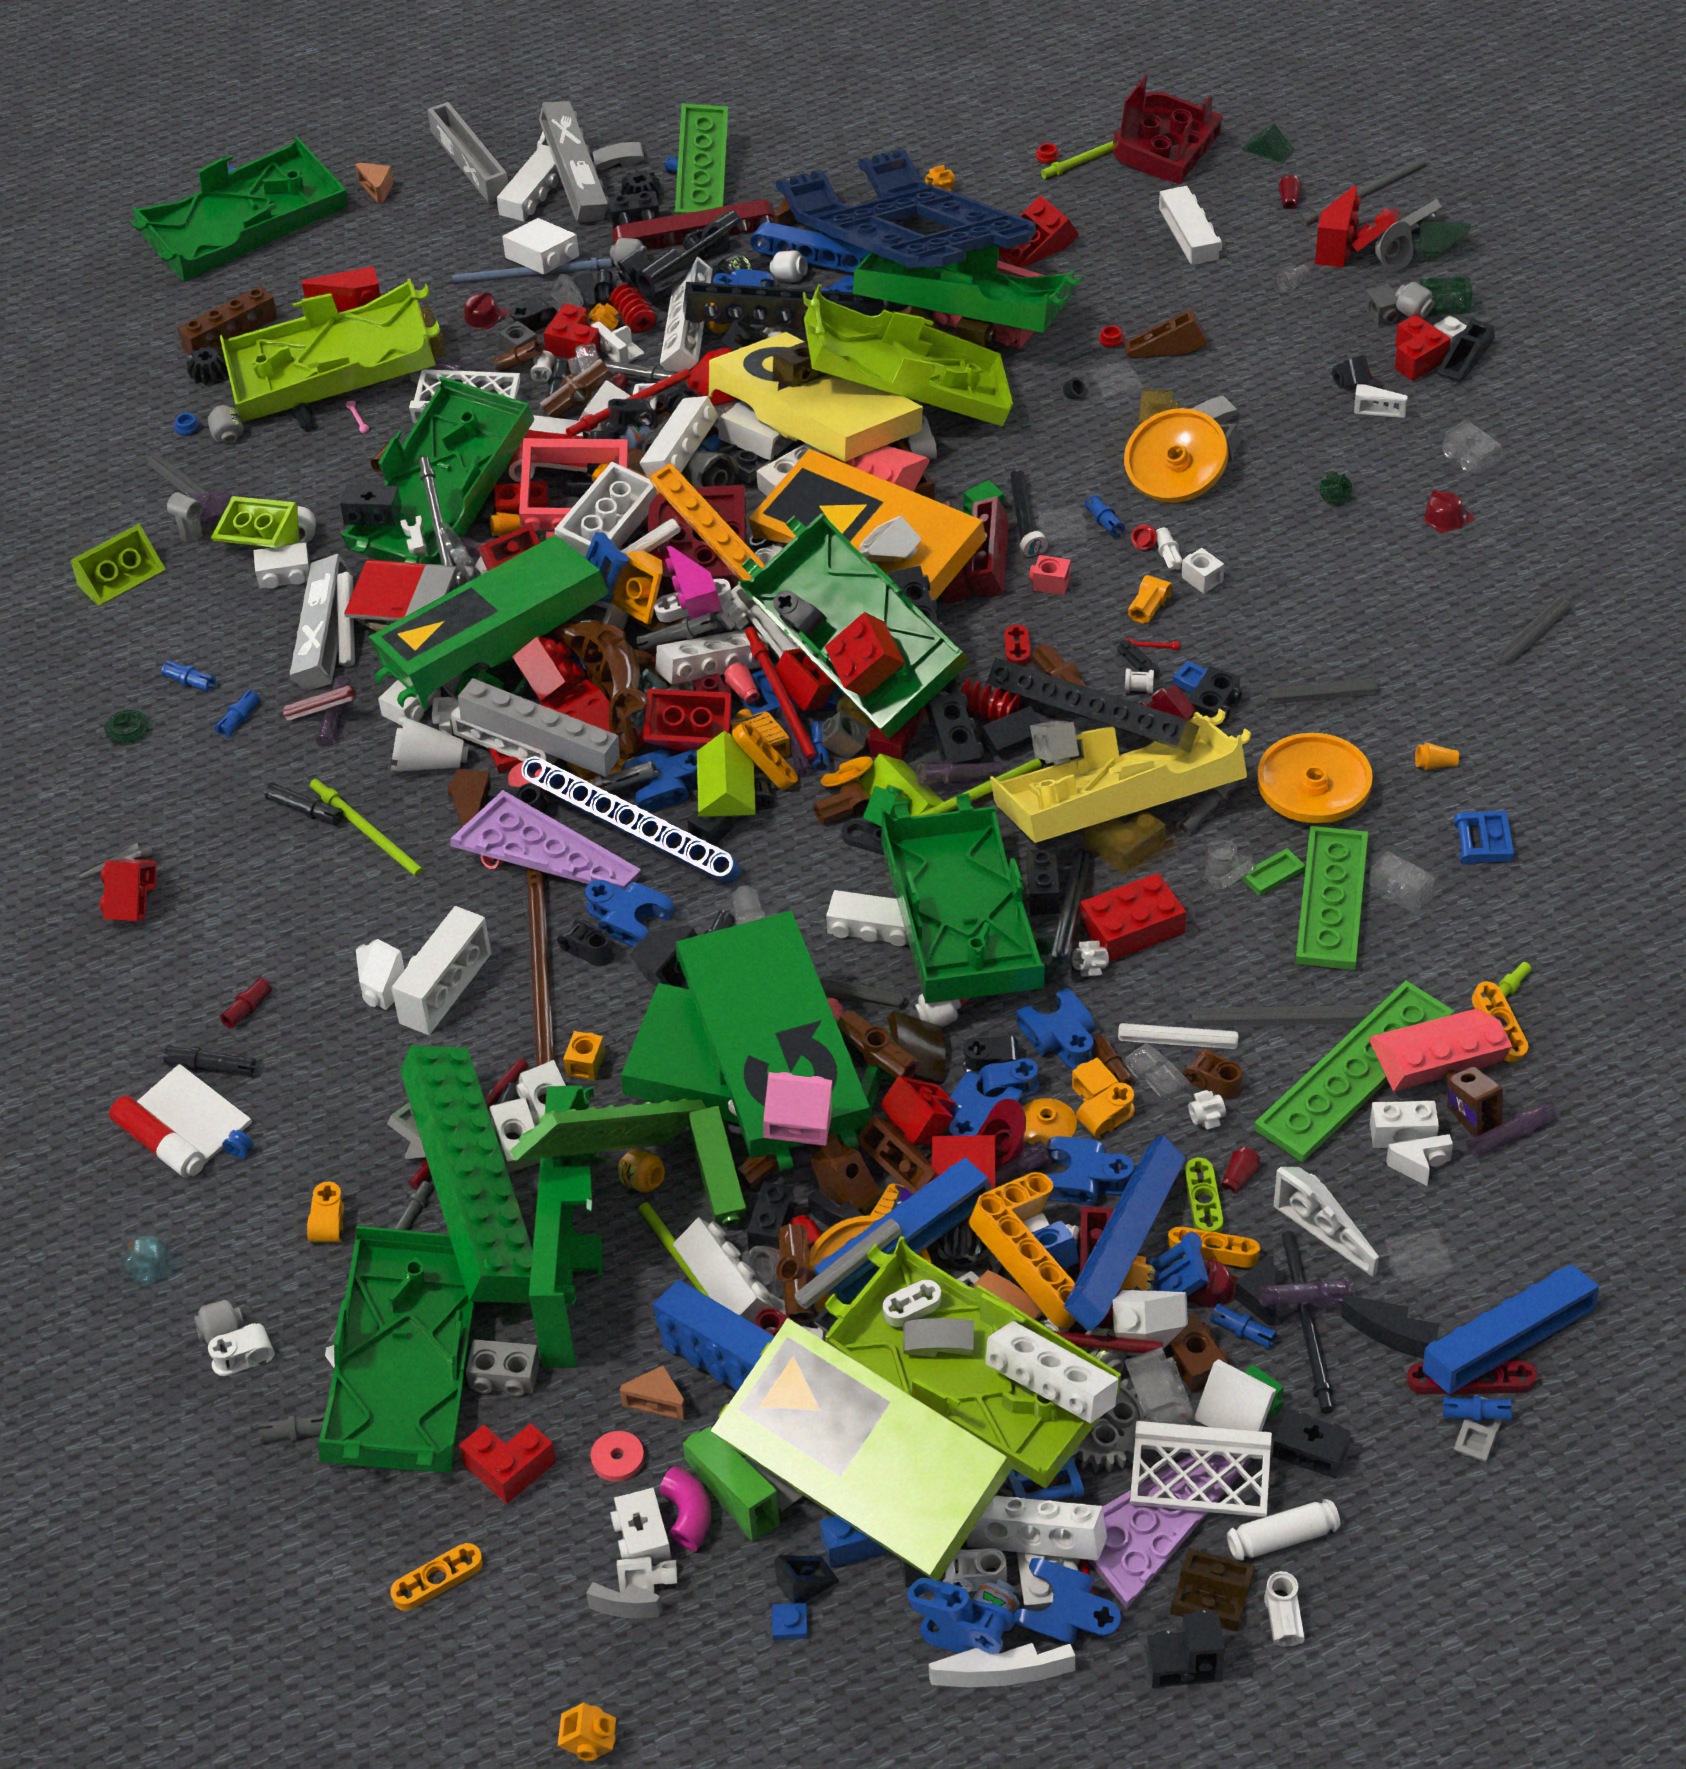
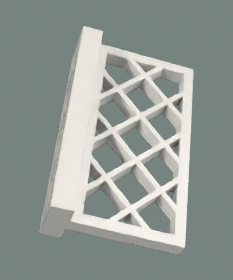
M422 369L415 398L411 400L409 406L412 422L416 423L429 403V401L421 400L429 395L433 396L441 384L440 376L451 380H462L464 384L476 387L474 384L479 381H487L488 384L480 389L490 391L494 388L498 394L516 399L521 379L520 373ZM427 378L439 380V382L430 387L426 384ZM503 382H512V385L504 390L499 386Z
M1136 1421L1130 1505L1266 1517L1272 1433ZM1141 1449L1156 1450L1163 1458L1149 1468L1141 1459ZM1180 1452L1190 1453L1196 1460L1185 1471L1173 1460ZM1214 1455L1224 1456L1230 1463L1219 1474L1206 1462ZM1248 1458L1263 1459L1262 1470L1253 1477L1240 1465ZM1168 1463L1179 1476L1165 1486L1154 1473ZM1202 1466L1213 1479L1199 1489L1188 1476ZM1140 1467H1141V1469H1142L1145 1473H1143V1474L1139 1477V1472H1140ZM1236 1469L1247 1482L1233 1492L1222 1479ZM1149 1477L1160 1488V1491L1152 1497L1138 1496V1486ZM1260 1478H1262L1261 1487L1256 1483ZM1181 1481H1184L1194 1492L1186 1500L1177 1499L1170 1491ZM1215 1484H1218L1228 1495L1221 1503L1211 1502L1204 1494ZM1249 1487H1252L1261 1497L1260 1506L1245 1505L1238 1496Z

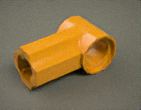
M1146 575L1140 584L1138 595L1128 608V616L1136 622L1142 624L1149 623L1160 605L1165 606L1164 601L1167 597H1171L1173 584Z

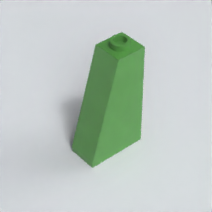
M719 1106L689 1112L688 1135L714 1222L723 1224L724 1227L737 1225L741 1222L742 1218H746V1207Z
M711 1426L701 1432L697 1431L691 1434L683 1442L685 1460L748 1538L754 1542L779 1526L780 1519L776 1489L734 1448L723 1443L711 1431Z

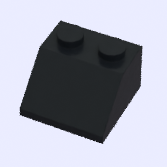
M689 925L651 932L635 945L630 957L645 979L656 987L658 983L682 988L687 981L680 962L677 961L676 941L698 935L694 928Z

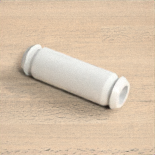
M1323 1499L1322 1503L1312 1502L1242 1524L1237 1530L1232 1527L1227 1533V1541L1233 1557L1243 1561L1245 1556L1250 1558L1324 1536L1331 1529L1335 1532L1340 1527V1518L1335 1504L1331 1500Z

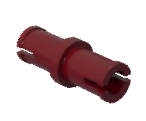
M257 978L245 992H240L235 997V1002L220 1015L223 1025L229 1029H234L248 1013L252 1014L257 1009V1004L272 991L270 983L264 978Z

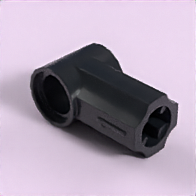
M532 783L524 784L521 787L494 784L493 787H490L488 793L489 802L504 790L544 814L548 809L547 801L539 787Z

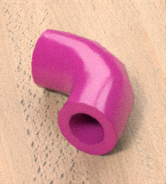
M673 1466L664 1476L660 1487L661 1496L672 1501L678 1508V1518L669 1534L677 1544L692 1552H696L702 1545L711 1525V1500L703 1484L685 1469Z

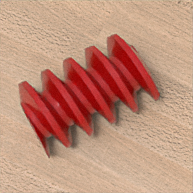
M626 283L614 289L610 297L611 305L618 311V315L624 324L631 329V332L640 333L652 329L657 321V317L639 290Z
M968 678L961 688V694L965 693L968 700L967 712L969 711L973 716L979 714V717L984 720L989 718V721L993 722L1020 709L1021 695H1016L1013 701H1011L1012 693L1007 691L1001 697L1002 689L999 687L992 694V686L990 684H987L981 690V681H976L974 686H972V679Z

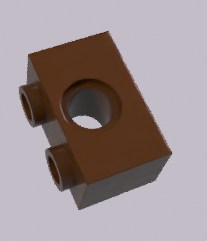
M1195 1313L1188 1315L1187 1326L1163 1349L1191 1393L1206 1386L1215 1361L1219 1359L1229 1364L1226 1352L1222 1347L1216 1346L1212 1340L1209 1327L1206 1323H1201Z

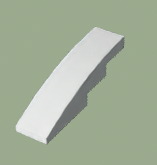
M1033 1643L996 1654L974 1648L929 1663V1679L932 1685L955 1687L1007 1686L1039 1681L1075 1671V1653L1071 1644L1038 1655Z

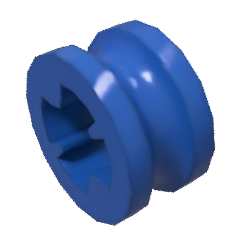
M231 1130L228 1135L229 1138L224 1139L222 1146L228 1154L245 1159L248 1154L247 1151H251L254 1146L253 1141L245 1133L239 1130Z

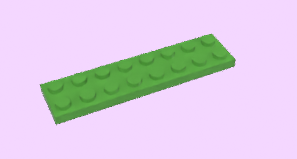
M1406 980L1254 1122V1130L1303 1163L1388 1082L1369 1041L1370 1036L1454 1015L1455 1011Z
M685 1098L675 1102L665 1100L661 1103L652 1104L651 1102H646L642 1105L630 1103L621 1107L610 1105L599 1109L595 1107H590L586 1110L570 1109L566 1112L553 1110L544 1114L539 1119L540 1124L534 1129L523 1133L518 1139L520 1142L510 1152L516 1161L665 1145L688 1127L689 1112L706 1109V1106L701 1099L687 1100Z

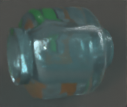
M141 1235L133 1238L128 1243L123 1262L125 1272L133 1280L141 1283L158 1279L163 1274L168 1255L166 1245L160 1239L150 1235Z

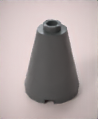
M695 451L681 473L689 479L693 487L736 485L734 482L736 476H739V467L736 460L728 454Z

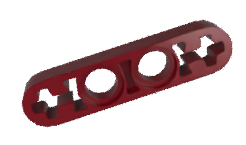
M1506 1361L1487 1372L1497 1378L1495 1383L1486 1384L1480 1378H1477L1452 1394L1529 1392L1535 1386L1537 1372L1533 1365L1528 1362ZM1423 1362L1415 1363L1409 1368L1407 1385L1413 1392L1417 1394H1448L1423 1372ZM1503 1372H1507V1374H1506V1378H1508L1507 1383H1504V1382H1503V1377H1504V1373H1503ZM1517 1372H1522L1523 1376L1527 1377L1525 1382L1520 1381L1519 1377L1516 1376ZM1418 1374H1424V1377L1427 1379L1426 1383H1420L1419 1378H1417Z

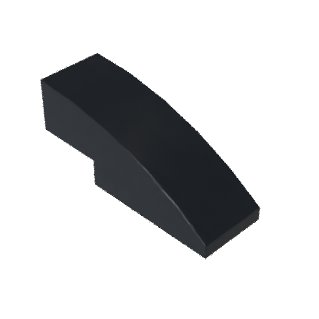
M1471 318L1464 332H1459L1440 365L1437 374L1458 382L1463 381L1494 340V326Z
M1349 1295L1343 1296L1341 1317L1371 1339L1404 1354L1424 1359L1425 1348L1431 1342L1437 1340L1439 1330L1438 1323L1407 1318L1409 1307Z

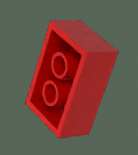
M1158 872L1081 901L1080 924L1092 941H1100L1099 947H1104L1107 950L1110 962L1184 934L1186 911Z

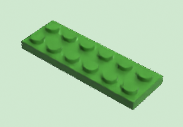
M682 104L675 215L723 207L728 106Z
M1310 826L1295 964L1355 970L1368 831Z

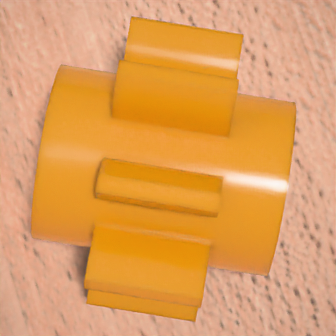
M944 165L929 169L930 174L926 175L925 182L951 191V187L955 184L953 172L949 169L945 170Z
M601 303L596 305L588 316L592 320L589 326L599 321L612 331L619 322V319L615 317L618 311L608 303L605 306Z

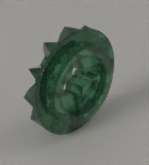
M122 710L108 718L104 730L106 737H109L112 743L118 741L123 745L126 741H130L134 744L136 738L143 739L144 732L149 731V722L146 715L138 710ZM130 722L132 727L128 728L127 731H123L122 728H126Z

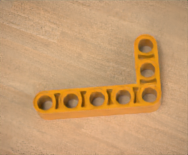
M1034 1172L980 1195L969 1219V1225L1054 1325L1068 1328L1076 1320L1064 1309V1304L1075 1282L1022 1222L1043 1211L1053 1189V1183L1048 1176Z

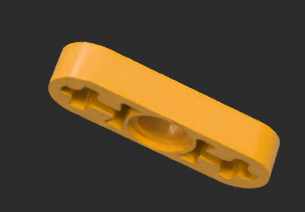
M743 721L732 730L736 743L778 788L785 791L798 781L794 769L751 723Z
M1481 982L1472 995V1003L1475 1009L1478 1008L1493 1017H1501L1507 1022V1027L1504 1030L1507 1035L1511 1034L1509 1040L1512 1046L1519 1049L1516 1052L1511 1048L1503 1060L1507 1062L1520 1061L1528 1050V1042L1501 989L1495 983Z
M1175 1227L1168 1233V1250L1180 1243L1184 1235L1193 1231L1201 1238L1202 1247L1200 1251L1203 1261L1211 1260L1215 1257L1222 1264L1244 1268L1253 1267L1259 1262L1260 1245L1251 1238L1188 1227ZM1209 1245H1215V1246H1218V1247H1220V1248H1210V1247H1207V1246H1209Z
M470 1543L461 1544L396 1580L390 1591L395 1607L403 1611L415 1609L478 1573L483 1564L479 1548ZM466 1555L468 1558H472L473 1563L467 1565L465 1562H461V1557ZM448 1563H452V1567H455V1574H452ZM441 1571L446 1574L445 1580L439 1584L428 1582V1577L433 1572ZM418 1580H422L425 1591H422L421 1586H418ZM403 1589H407L409 1592L412 1591V1597L407 1599L405 1596H402L401 1591Z

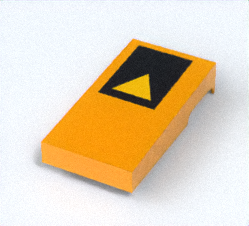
M811 449L803 455L748 518L754 539L761 538L788 544L796 537L785 524L790 518L795 516L807 527L823 513L850 543L860 551V544L877 526L901 515L922 538L916 546L917 552L908 560L903 558L894 563L869 562L871 564L874 562L887 575L890 571L920 565L923 575H927L930 581L931 599L935 598V600L986 540L983 520ZM913 596L908 597L911 600H918V598Z

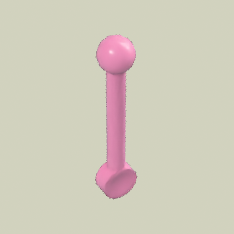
M348 401L346 407L351 409L360 425V432L363 434L368 433L369 426L364 424L355 408L356 402Z

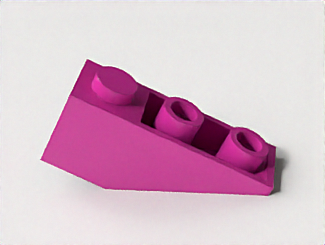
M668 546L670 558L665 559L670 575L675 573V576L671 577L675 591L682 592L677 594L681 609L688 610L690 619L709 612L722 610L711 573L672 546Z

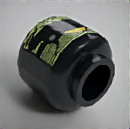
M735 253L718 263L716 274L725 273L730 275L737 269L752 270L753 266L751 261L744 255Z

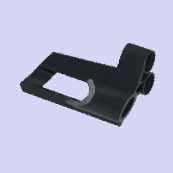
M735 211L724 213L704 228L701 242L682 255L675 249H670L650 262L641 250H635L618 261L620 268L618 275L623 283L626 282L632 287L637 288L647 299L653 300L679 283L689 272L698 253L721 238L725 232L739 224L742 219Z

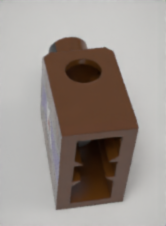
M1469 1067L1459 1073L1456 1070L1447 1071L1442 1077V1084L1447 1087V1107L1473 1138L1479 1141L1502 1130L1503 1088L1475 1067ZM1482 1115L1489 1121V1124L1483 1126L1485 1122L1482 1120Z

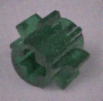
M1337 472L1326 474L1327 479L1321 480L1319 489L1321 497L1327 504H1344L1345 498L1351 497V481L1345 477V474L1338 475Z

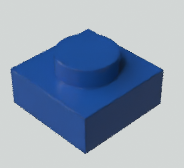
M1187 661L1173 676L1172 684H1176L1177 687L1192 694L1207 670Z
M806 1603L772 1604L773 1640L807 1639Z

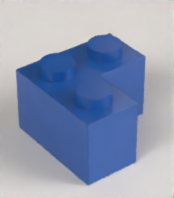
M836 1516L820 1520L821 1541L830 1568L890 1552Z

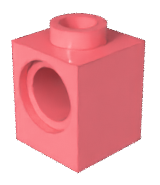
M1039 555L1036 565H1031L1029 581H1033V590L1065 595L1070 579V560Z

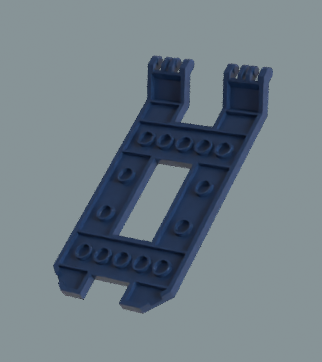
M901 148L893 150L892 154L885 152L881 153V155H873L872 160L867 157L858 160L860 170L866 173L879 198L875 201L852 207L839 202L825 172L822 170L812 171L811 175L803 173L799 176H792L790 182L786 179L776 181L777 190L783 193L797 222L805 224L811 229L827 233L833 238H839L878 254L881 258L895 261L906 266L908 269L943 267L965 261L964 252L970 250L981 251L988 245H999L1006 249L1029 243L1036 233V223L921 181L906 150ZM916 215L929 218L952 228L929 235H922L891 221H907L910 216Z

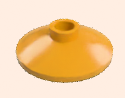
M864 756L842 763L836 773L825 774L820 780L821 784L825 787L845 785L851 781L860 782L859 777L868 771L873 764V760L869 756Z
M1041 1098L1033 1100L1022 1107L1026 1116L1025 1141L1030 1144L1046 1147L1047 1141L1051 1137H1072L1076 1131V1115L1062 1101ZM1048 1115V1116H1051V1117H1050V1118H1043L1042 1116Z

